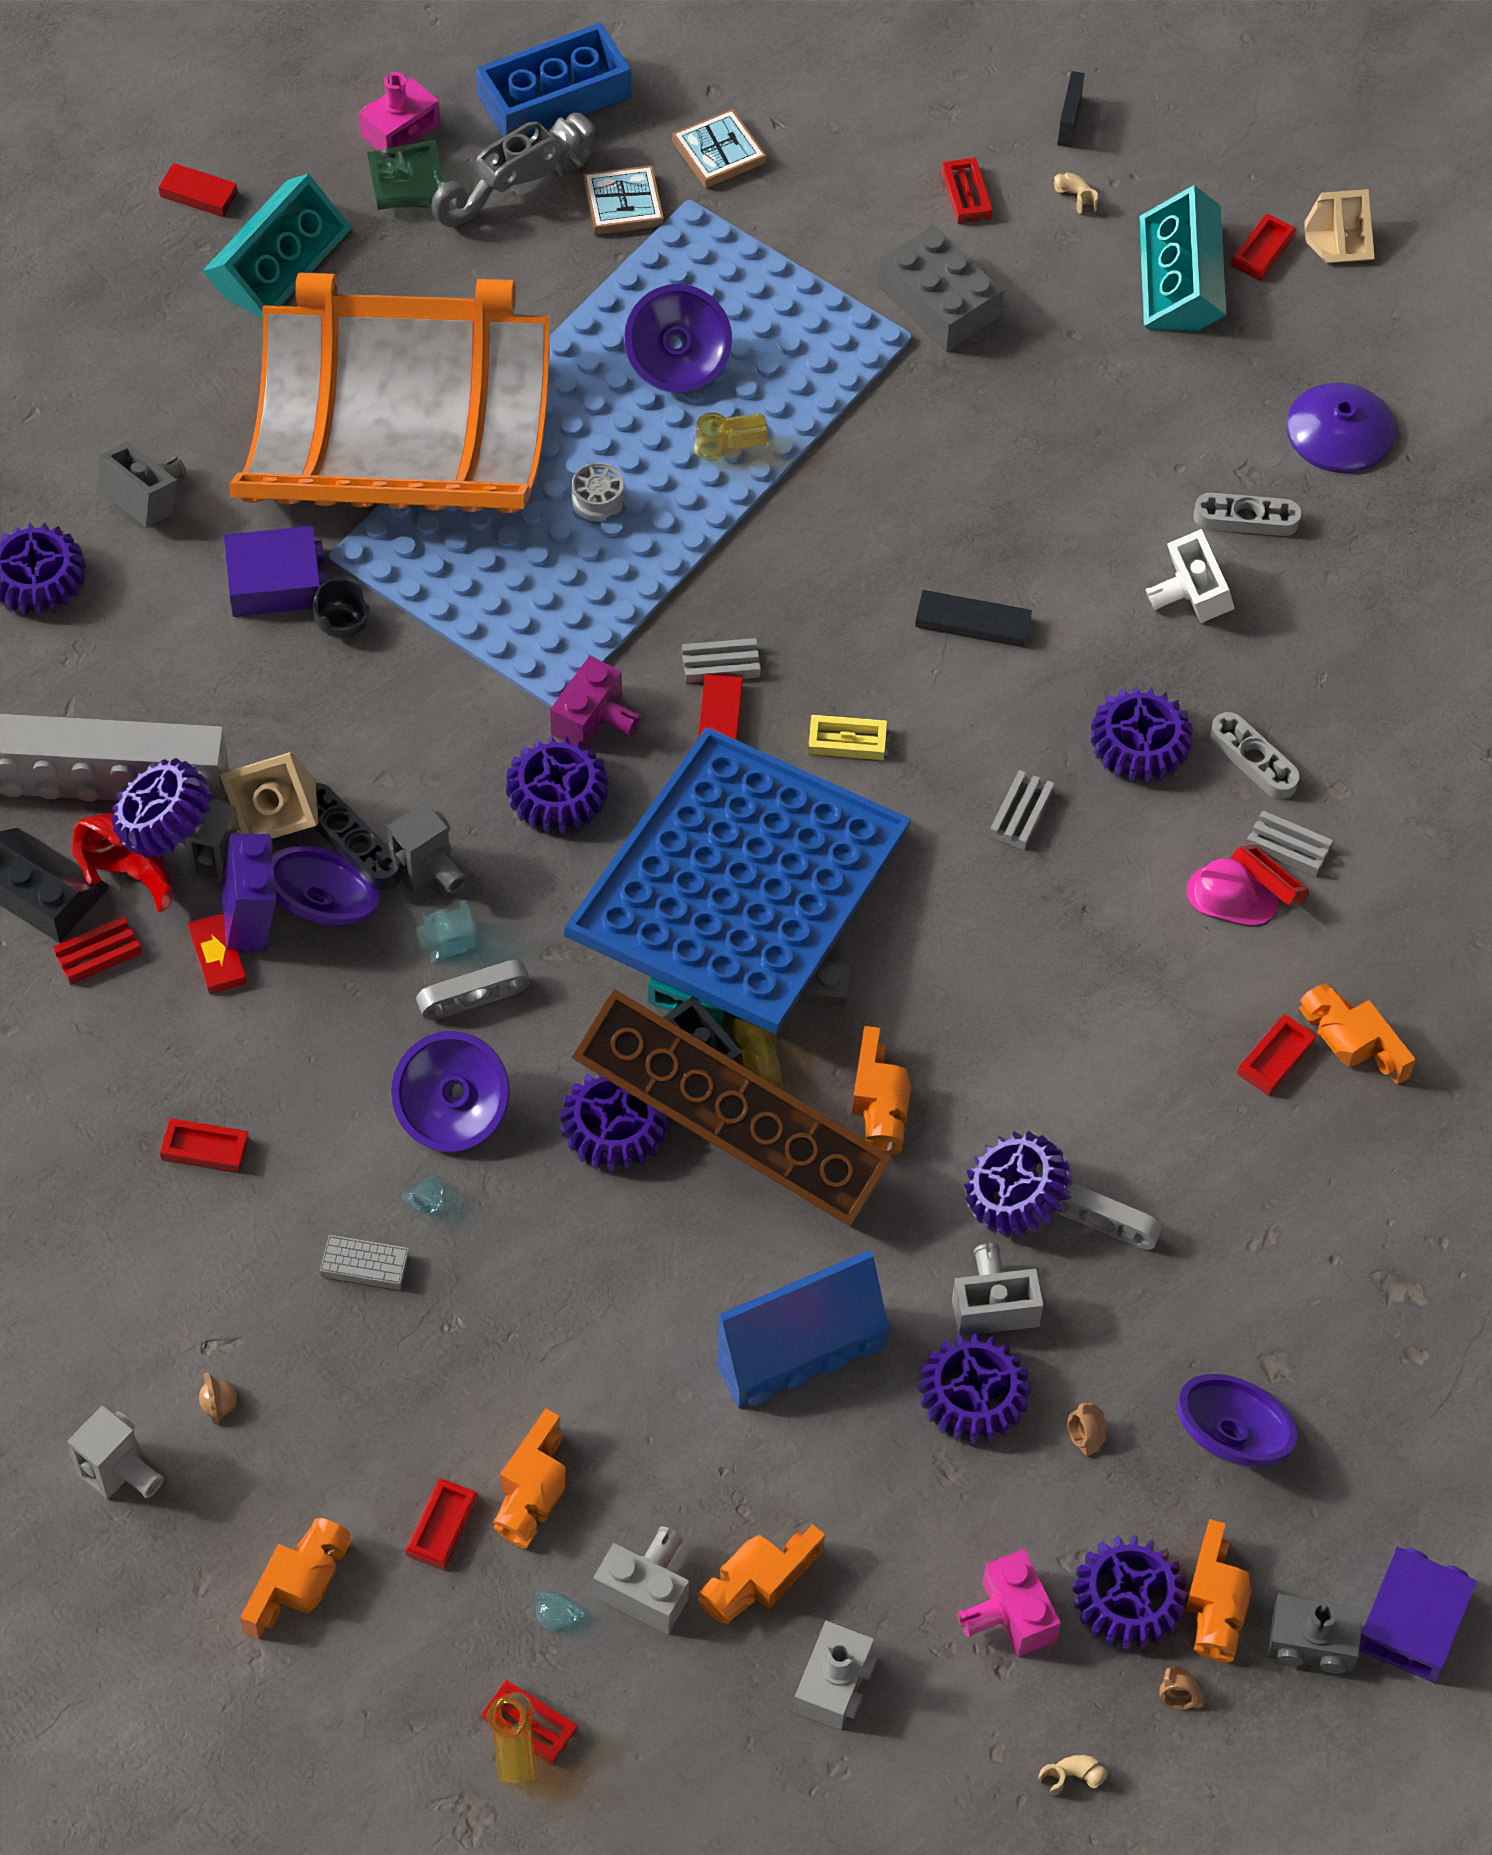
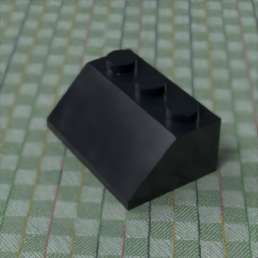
M19 828L0 831V906L60 943L109 889L108 884L101 880L96 882L95 885H89L86 882L81 867Z

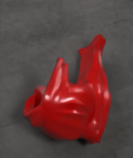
M113 813L86 817L76 824L72 835L71 852L80 865L86 882L89 885H95L96 882L101 881L97 870L111 873H128L132 878L141 881L149 889L158 912L162 913L168 910L172 902V891L162 856L158 858L152 855L145 858L140 854L136 855L133 851H129L122 844L123 841L113 831L114 825L110 821L114 815Z

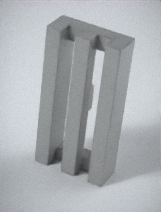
M756 638L682 644L686 684L704 682L705 674L742 677V679L760 678ZM751 662V664L728 665V663ZM703 665H713V666H714V667H704V668H692V666H703Z
M1019 770L990 828L989 837L1025 850L1053 793L1054 783L1047 781L1046 784L1041 783L1039 777L1033 775L1032 778L1026 777V772ZM1021 788H1027L1006 831L1001 830ZM1034 792L1041 793L1020 837L1014 835Z
M1262 810L1252 833L1247 838L1246 846L1256 845L1270 858L1316 877L1331 848L1333 840ZM1262 835L1278 843H1281V846L1272 843L1268 840H1265L1259 836ZM1293 851H1300L1316 859L1312 860Z

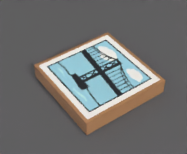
M733 109L672 133L673 144L704 188L766 164V154Z
M652 165L583 174L594 235L656 228L664 223Z

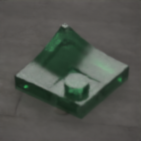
M436 140L367 152L378 210L400 207L432 209L433 196L437 189L444 184Z

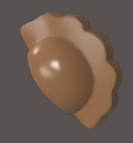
M207 1372L203 1374L205 1384L199 1392V1403L203 1411L211 1416L212 1423L219 1424L221 1418L235 1408L237 1392L232 1383L224 1379H216Z
M1081 1403L1078 1409L1070 1413L1068 1417V1432L1072 1442L1081 1449L1082 1453L1090 1456L1100 1451L1101 1445L1106 1440L1105 1432L1107 1431L1108 1424L1104 1419V1411L1099 1409L1094 1403Z
M1178 1665L1166 1669L1164 1681L1159 1689L1162 1703L1174 1710L1202 1708L1205 1705L1204 1692L1189 1671L1184 1668L1181 1669Z

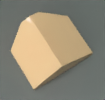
M1369 189L1321 193L1304 222L1306 243L1326 264L1374 260Z

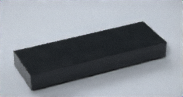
M922 590L915 627L1025 647L1032 610Z

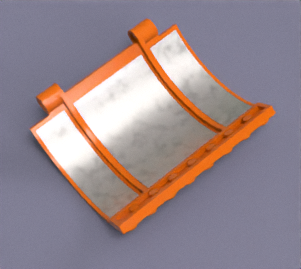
M298 273L296 278V302L298 307H262V372L255 431L243 472H238L230 482V497L241 498L246 503H258L264 499H278V503L296 504L300 500H310L319 506H330L337 502H351V505L354 507H369L373 503H387V506L393 509L407 508L410 504L424 505V508L428 510H442L446 506H461V510L468 512L480 511L483 507L497 508V511L502 513H515L520 509H524L536 482L543 446L549 384L550 316L514 314L517 296L515 280L478 279L475 299L338 294L336 274Z

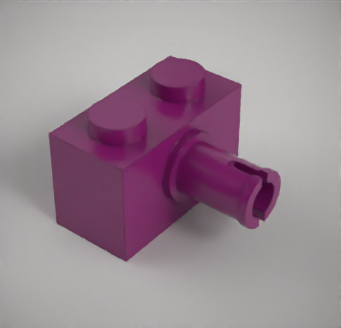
M589 655L550 709L551 735L561 740H564L567 736L570 740V745H575L582 740L586 748L602 724L606 723L626 733V735L632 736L634 730H637L640 724L641 714L617 704L622 698V671Z

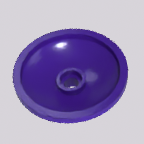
M670 284L648 292L633 307L625 325L624 346L632 368L646 383L666 392L687 393L708 385L723 370L732 348V330L724 309L710 294L694 286ZM673 336L678 337L682 342L681 347L677 349L671 347L669 338Z
M1333 382L1314 386L1303 392L1294 401L1289 410L1287 434L1291 445L1304 460L1326 471L1355 473L1369 469L1387 456L1394 442L1395 421L1388 406L1371 391L1354 384Z
M299 846L282 849L272 855L276 901L293 915L319 925L343 927L360 923L374 913L379 901V891L371 887L340 854L321 848Z
M443 1031L420 1039L402 1056L393 1075L391 1088L392 1103L398 1121L414 1140L438 1151H462L481 1144L497 1130L508 1108L510 1083L503 1061L490 1045L468 1033ZM457 1084L461 1085L464 1091L460 1099L454 1098L452 1090Z
M1223 1374L1200 1375L1185 1383L1177 1398L1178 1416L1190 1437L1210 1454L1231 1464L1252 1468L1276 1465L1286 1460L1296 1445L1297 1428L1287 1409L1270 1393L1246 1380Z

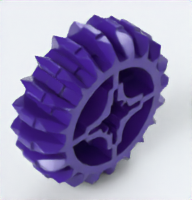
M29 522L27 529L20 530L15 525L11 535L2 532L0 537V605L6 604V608H8L10 613L19 608L24 617L30 610H35V613L40 617L43 609L49 608V610L55 613L58 603L68 606L69 596L78 597V586L84 585L86 565L84 558H82L81 547L78 543L74 542V538L70 533L63 534L59 526L50 531L49 526L45 522L40 528H35ZM34 564H37V566L35 567V575H33Z
M1136 685L1132 690V694H1128L1125 690L1121 689L1117 698L1109 695L1105 700V705H1099V708L1096 710V716L1091 723L1090 742L1091 746L1095 747L1094 754L1096 759H1103L1104 770L1115 767L1114 773L1116 778L1125 773L1129 775L1131 783L1138 776L1142 777L1147 784L1151 780L1152 775L1162 781L1166 772L1174 774L1178 770L1179 764H1184L1192 747L1193 727L1192 723L1188 722V712L1180 711L1179 700L1168 702L1167 692L1161 696H1156L1152 687L1147 693H1141Z
M552 735L548 740V744H542L536 739L533 744L534 749L523 746L521 757L513 756L511 768H508L506 772L507 784L505 785L509 806L512 811H517V817L520 819V822L529 819V825L532 830L541 824L546 834L549 833L552 827H558L562 835L566 830V826L571 825L578 831L579 827H581V820L591 824L594 818L593 813L600 814L603 809V802L608 797L607 786L609 784L605 765L602 759H597L594 748L585 750L582 740L575 745H570V740L567 736L562 743H557ZM543 771L541 775L534 778V782L529 783L536 774ZM586 786L578 796L573 799L571 798L572 795L580 792V788Z
M174 758L170 762L163 759L158 766L150 764L146 772H138V776L133 782H127L128 788L125 792L118 794L120 802L112 807L115 814L110 820L114 825L113 831L123 841L122 844L136 855L140 854L145 858L155 855L159 858L165 850L172 853L176 845L179 843L185 845L186 838L190 834H196L195 828L198 824L205 822L203 814L211 809L208 802L213 796L209 791L210 785L196 767L192 764L190 765L187 761L181 762L179 759Z
M586 1074L584 1085L574 1083L572 1095H566L564 1099L565 1109H562L560 1113V1119L563 1123L562 1136L564 1139H568L570 1151H578V1158L581 1163L592 1158V1166L595 1170L602 1163H607L608 1170L611 1173L615 1169V1164H622L623 1168L628 1172L631 1168L632 1160L643 1166L644 1162H646V1154L655 1156L658 1152V1144H663L666 1139V1132L664 1130H667L669 1127V1117L600 1075L599 1078L594 1079L589 1074ZM629 1102L639 1107L647 1119L639 1117L638 1112L631 1110ZM582 1120L591 1122V1126L600 1131V1137L591 1133Z
M1013 1131L1010 1140L1007 1141L1005 1138L998 1136V1145L995 1147L985 1145L986 1154L983 1157L974 1156L977 1167L966 1170L971 1181L964 1184L965 1192L968 1194L966 1198L967 1205L980 1224L982 1223L994 1234L999 1231L1002 1236L1009 1238L1014 1232L1017 1236L1024 1238L1028 1228L1039 1234L1040 1223L1045 1221L1052 1224L1051 1215L1054 1212H1063V1206L1060 1201L1071 1199L1067 1187L1074 1183L1072 1176L1069 1174L1071 1171L1069 1162L1063 1156L1062 1150L1057 1145H1054L1049 1138L1043 1135L1037 1137L1036 1134L1030 1131L1022 1137L1020 1133ZM1038 1164L1043 1165L1042 1178L1037 1177L1038 1172L1036 1168ZM995 1191H999L998 1196L1001 1198L999 1205L994 1204Z
M975 1333L972 1335L971 1342L966 1343L959 1334L955 1338V1347L944 1340L940 1346V1353L932 1351L928 1358L929 1364L922 1366L921 1376L923 1379L919 1381L918 1391L924 1394L920 1400L921 1407L929 1409L927 1414L929 1423L941 1420L939 1423L941 1434L947 1432L950 1428L953 1429V1438L956 1442L962 1438V1434L970 1435V1442L974 1444L977 1442L978 1435L983 1434L990 1443L994 1440L995 1430L1005 1437L1009 1433V1424L1017 1426L1021 1421L1020 1413L1027 1411L1029 1401L1026 1398L1030 1396L1031 1392L1030 1384L1026 1383L1029 1376L1027 1368H1019L1022 1361L1020 1354L1008 1357L1010 1352L1008 1343L999 1349L994 1347L995 1339L993 1336L987 1340V1343L979 1342L978 1334ZM961 1367L959 1378L951 1380L950 1385L941 1386L942 1380L948 1373ZM1007 1390L1008 1396L996 1408L989 1410V1400L998 1397L999 1392ZM958 1407L967 1408L969 1411L962 1410Z
M1118 1535L1113 1540V1548L1102 1541L1098 1544V1554L1089 1551L1084 1559L1086 1565L1080 1564L1077 1568L1076 1576L1079 1579L1074 1581L1072 1591L1078 1594L1074 1599L1075 1609L1084 1610L1080 1616L1082 1624L1094 1622L1091 1634L1095 1637L1102 1632L1107 1633L1106 1643L1108 1646L1114 1643L1115 1638L1122 1639L1124 1650L1130 1648L1131 1640H1136L1142 1650L1147 1647L1148 1637L1157 1644L1162 1642L1164 1638L1163 1631L1172 1634L1177 1626L1175 1620L1180 1621L1183 1619L1185 1609L1182 1605L1187 1604L1188 1593L1182 1590L1187 1584L1186 1576L1176 1575L1180 1570L1179 1561L1167 1563L1166 1561L1169 1557L1167 1548L1158 1553L1154 1552L1155 1543L1153 1539L1149 1540L1145 1547L1139 1546V1540L1136 1535L1131 1537L1129 1545H1124L1123 1540ZM1129 1567H1135L1143 1571H1134ZM1108 1572L1111 1577L1110 1584L1112 1589L1108 1590L1106 1597L1100 1599L1096 1583L1102 1575ZM1160 1586L1164 1596V1604L1158 1611L1153 1613L1150 1609L1151 1601L1148 1596L1153 1594L1154 1588ZM1119 1613L1127 1614V1615H1129L1132 1619L1124 1618V1617L1118 1616V1615H1116V1614H1119Z

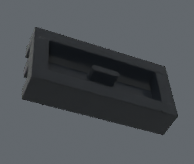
M1071 71L1059 126L1057 142L1059 146L1071 148L1082 99L1085 73Z

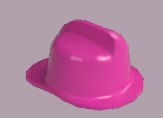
M1232 859L1212 861L1207 866L1196 871L1187 884V897L1190 904L1198 912L1240 925L1256 926L1265 924L1274 917L1279 907V898L1248 873L1241 863Z

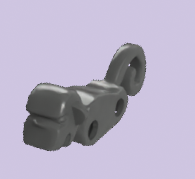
M572 113L566 120L562 117L558 118L550 131L539 122L524 124L488 146L477 157L474 169L482 178L469 198L467 190L458 181L446 182L437 189L432 199L433 215L444 226H460L479 213L494 189L503 192L514 185L539 179L555 169L558 164L568 171L581 169L592 152L590 145L593 142L595 126L582 113ZM531 129H536L535 134L530 139L525 136ZM496 153L494 160L487 164L485 162L486 158L490 154ZM451 201L457 209L447 211L448 203Z

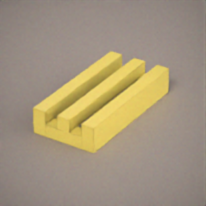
M811 715L808 755L884 760L887 721ZM818 730L839 731L840 734L818 732ZM855 733L877 734L878 737L855 735Z

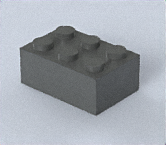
M935 225L880 258L878 287L946 352L1001 317L1003 290Z

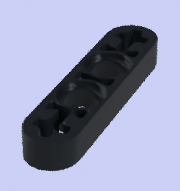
M316 783L317 802L324 803L325 811L323 812L322 807L317 803L318 824L314 828L371 887L377 890H389L398 885L402 877L400 862L397 856L330 787L322 783ZM336 820H346L349 822L348 826L341 830L329 828V825ZM364 842L371 845L370 849L363 853H356L351 850L357 843ZM376 860H377L378 866L382 869V870H380V871H377V870H376V865H375V861H376Z

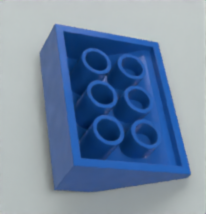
M871 1250L719 1314L717 1368L738 1408L748 1404L751 1406L760 1405L770 1399L775 1392L785 1388L789 1390L799 1388L807 1383L810 1377L821 1372L833 1373L841 1369L847 1361L860 1355L862 1357L872 1356L887 1344L889 1326L875 1260Z

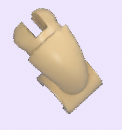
M1068 172L1057 174L1054 177V187L1057 193L1068 192L1077 194V212L1079 214L1082 213L1084 204L1093 206L1094 212L1097 211L1098 193L1091 189L1083 178Z
M1074 1755L1064 1758L1057 1764H1047L1040 1770L1038 1783L1042 1782L1047 1776L1056 1777L1059 1782L1053 1785L1049 1793L1050 1796H1056L1062 1791L1065 1777L1076 1776L1081 1780L1085 1779L1091 1788H1097L1107 1779L1108 1772L1100 1765L1101 1762L1094 1757Z

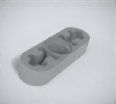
M1205 493L1196 500L1193 518L1199 527L1206 530L1289 536L1294 534L1299 527L1301 509L1297 503L1289 499ZM1207 508H1213L1215 514H1208ZM1227 509H1231L1230 517L1226 516ZM1242 509H1250L1256 513L1257 517L1252 520H1245L1237 512ZM1264 512H1268V520H1263ZM1280 514L1286 515L1288 521H1282Z
M1224 712L1214 718L1210 739L1216 748L1270 797L1284 800L1295 794L1299 781V772L1288 759L1239 715L1232 712ZM1222 728L1226 731L1233 729L1235 730L1234 735L1230 732L1223 734L1221 733ZM1255 749L1262 752L1265 759L1260 762H1251L1245 757L1244 753ZM1276 777L1280 780L1285 777L1288 779L1287 784L1284 781L1276 783L1274 779Z
M509 960L428 986L418 993L416 1001L424 1019L437 1020L518 994L530 985L531 980L522 961Z
M1075 1183L1067 1187L1071 1199L1060 1201L1063 1206V1212L1056 1213L1137 1248L1150 1250L1155 1247L1163 1227L1154 1217Z

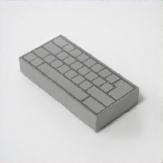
M329 1235L320 1268V1276L401 1290L409 1258V1248Z

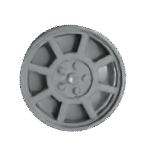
M590 463L581 467L572 479V502L575 511L584 519L594 522L607 521V517L618 515L624 504V481L621 473L615 467L606 463ZM593 469H602L604 471L603 473L594 472ZM608 472H611L612 474H614V475L616 476V478H614V477H612L611 475H609Z

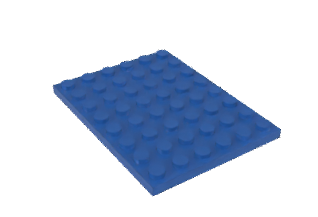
M706 727L565 925L564 937L773 1034H777L907 833L911 818Z

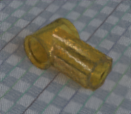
M713 412L703 414L696 423L694 439L696 455L707 461H715L724 456L725 452L729 450L768 445L769 437L765 416L758 413L725 418L723 415Z
M734 1017L735 1044L742 1051L744 1067L776 1087L781 1086V1073L776 1053L777 1034H773L739 1017Z
M519 1692L507 1693L491 1704L487 1714L489 1726L493 1731L498 1783L523 1782L538 1777L531 1724L534 1709L528 1697ZM504 1703H510L519 1710L520 1720L517 1725H510L503 1720L501 1708Z

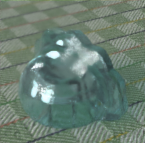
M440 1176L427 1177L402 1192L403 1201L409 1207L420 1211L422 1214L436 1211L439 1203L443 1201L442 1193L444 1187Z
M536 1591L532 1598L537 1606V1621L548 1631H564L573 1622L583 1619L584 1612L582 1608L576 1606L569 1597L563 1594Z

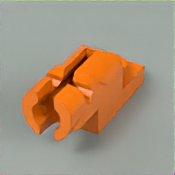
M1330 983L1320 984L1302 997L1300 1001L1303 1005L1298 1007L1310 1025L1319 1024L1317 1035L1327 1043L1343 1064L1350 1068L1374 1056L1379 1070L1383 1074L1389 1075L1396 1085L1410 1078L1416 1059L1370 1000L1353 1008L1346 999L1334 990Z
M864 1026L852 1114L864 1115L865 1140L889 1155L899 1154L903 1146L904 1124L907 1121L912 1091L911 1082L905 1068L884 1064L886 1044L879 1043L880 1028Z
M545 1408L500 1474L501 1491L507 1495L497 1517L493 1521L495 1523L493 1528L505 1540L522 1549L527 1548L538 1532L536 1530V1520L539 1523L545 1522L566 1490V1467L550 1457L558 1449L563 1438L560 1416Z
M316 1518L311 1528L295 1547V1550L278 1544L240 1617L243 1632L256 1639H260L265 1627L270 1629L276 1622L280 1612V1604L309 1614L322 1600L333 1576L337 1572L334 1560L343 1559L352 1539H349L351 1536L349 1530L333 1521Z
M1209 1519L1185 1611L1197 1614L1195 1652L1213 1661L1230 1663L1234 1660L1240 1638L1238 1632L1241 1631L1244 1625L1252 1594L1251 1582L1247 1571L1224 1564L1230 1540L1222 1538L1226 1523Z
M812 1524L804 1534L800 1532L795 1533L785 1545L783 1552L761 1535L748 1540L726 1564L721 1566V1580L711 1578L698 1593L700 1597L697 1599L699 1605L711 1617L725 1625H728L735 1616L753 1604L755 1600L770 1610L824 1551L825 1534Z

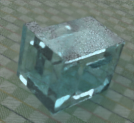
M467 900L459 901V909H442L435 911L431 915L423 916V925L416 926L420 948H428L431 962L477 952L476 931Z

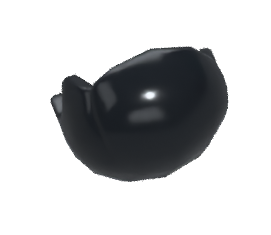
M344 578L329 579L319 585L313 600L312 611L314 620L322 632L327 633L331 637L346 638L352 637L365 628L369 617L370 605L365 602L363 589L357 583Z

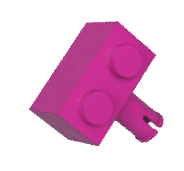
M399 72L389 73L390 82L389 77L386 75L383 80L385 95L375 102L367 104L359 112L361 136L387 159L440 124L439 100L413 77L406 80V77Z
M1025 1548L987 1563L982 1583L990 1600L966 1610L958 1611L961 1628L966 1626V1629L963 1630L964 1634L969 1638L976 1633L1002 1624L1018 1657L1057 1642L1061 1622Z

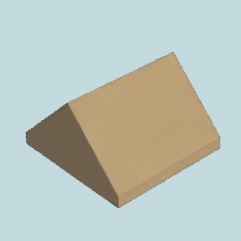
M292 752L220 774L230 804L236 807L241 834H270V839L317 826L318 812L315 777Z

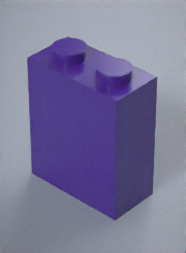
M313 526L224 535L229 595L233 617L313 608V600L319 585L327 581L325 570H318L317 563L324 562L322 540L314 539Z
M270 834L230 835L221 881L226 949L237 948V951L266 950L276 903Z
M1397 1546L1361 1633L1359 1651L1435 1684L1477 1580L1470 1578L1464 1570L1458 1567L1442 1566L1429 1560L1424 1553L1418 1550H1405Z

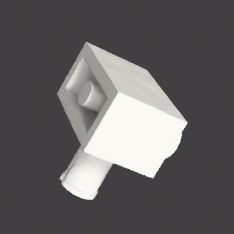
M1202 529L1167 544L1177 573H1175L1176 577L1145 589L1154 611L1184 597L1186 600L1190 599L1200 623L1235 609L1230 590Z

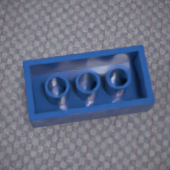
M601 22L476 68L478 98L503 137L529 122H539L547 129L553 127L560 117L566 120L572 113H582L585 115L631 98V68ZM531 129L525 136L534 134L536 129Z

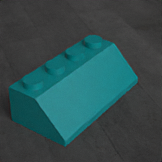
M308 173L287 180L202 272L225 299L263 319L262 307L281 306L296 290L298 273H312L352 229V226Z
M1193 185L1139 216L1144 327L1147 329L1199 331L1226 316L1221 205L1197 186Z

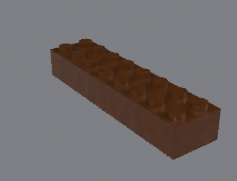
M615 988L611 991L571 1057L576 1062L848 1227H851L892 1159V1156Z

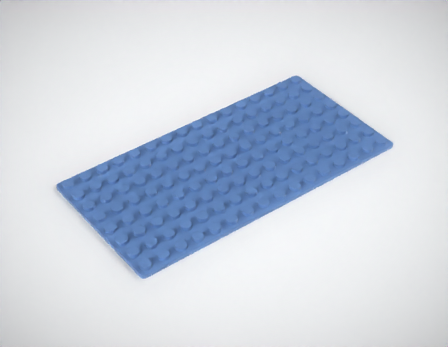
M692 200L685 201L550 335L549 384L543 446L536 482L525 508L515 513H502L497 511V508L483 507L480 511L468 512L461 510V506H446L442 510H428L424 508V505L410 504L407 508L393 509L389 508L387 503H380L330 552V563L551 709L589 655L605 663L910 343L911 334ZM670 284L690 285L710 294L724 309L732 330V348L723 370L708 385L687 393L666 392L646 383L632 368L624 346L625 325L633 307L648 292ZM673 336L669 338L671 347L676 349L681 347L682 342L678 337ZM590 463L609 464L615 467L623 477V507L618 515L607 517V521L594 522L586 520L573 507V476L581 467ZM593 469L594 472L603 473L604 471L602 469ZM608 472L609 475H611L612 477L616 478V476H615L614 474H612L611 472Z

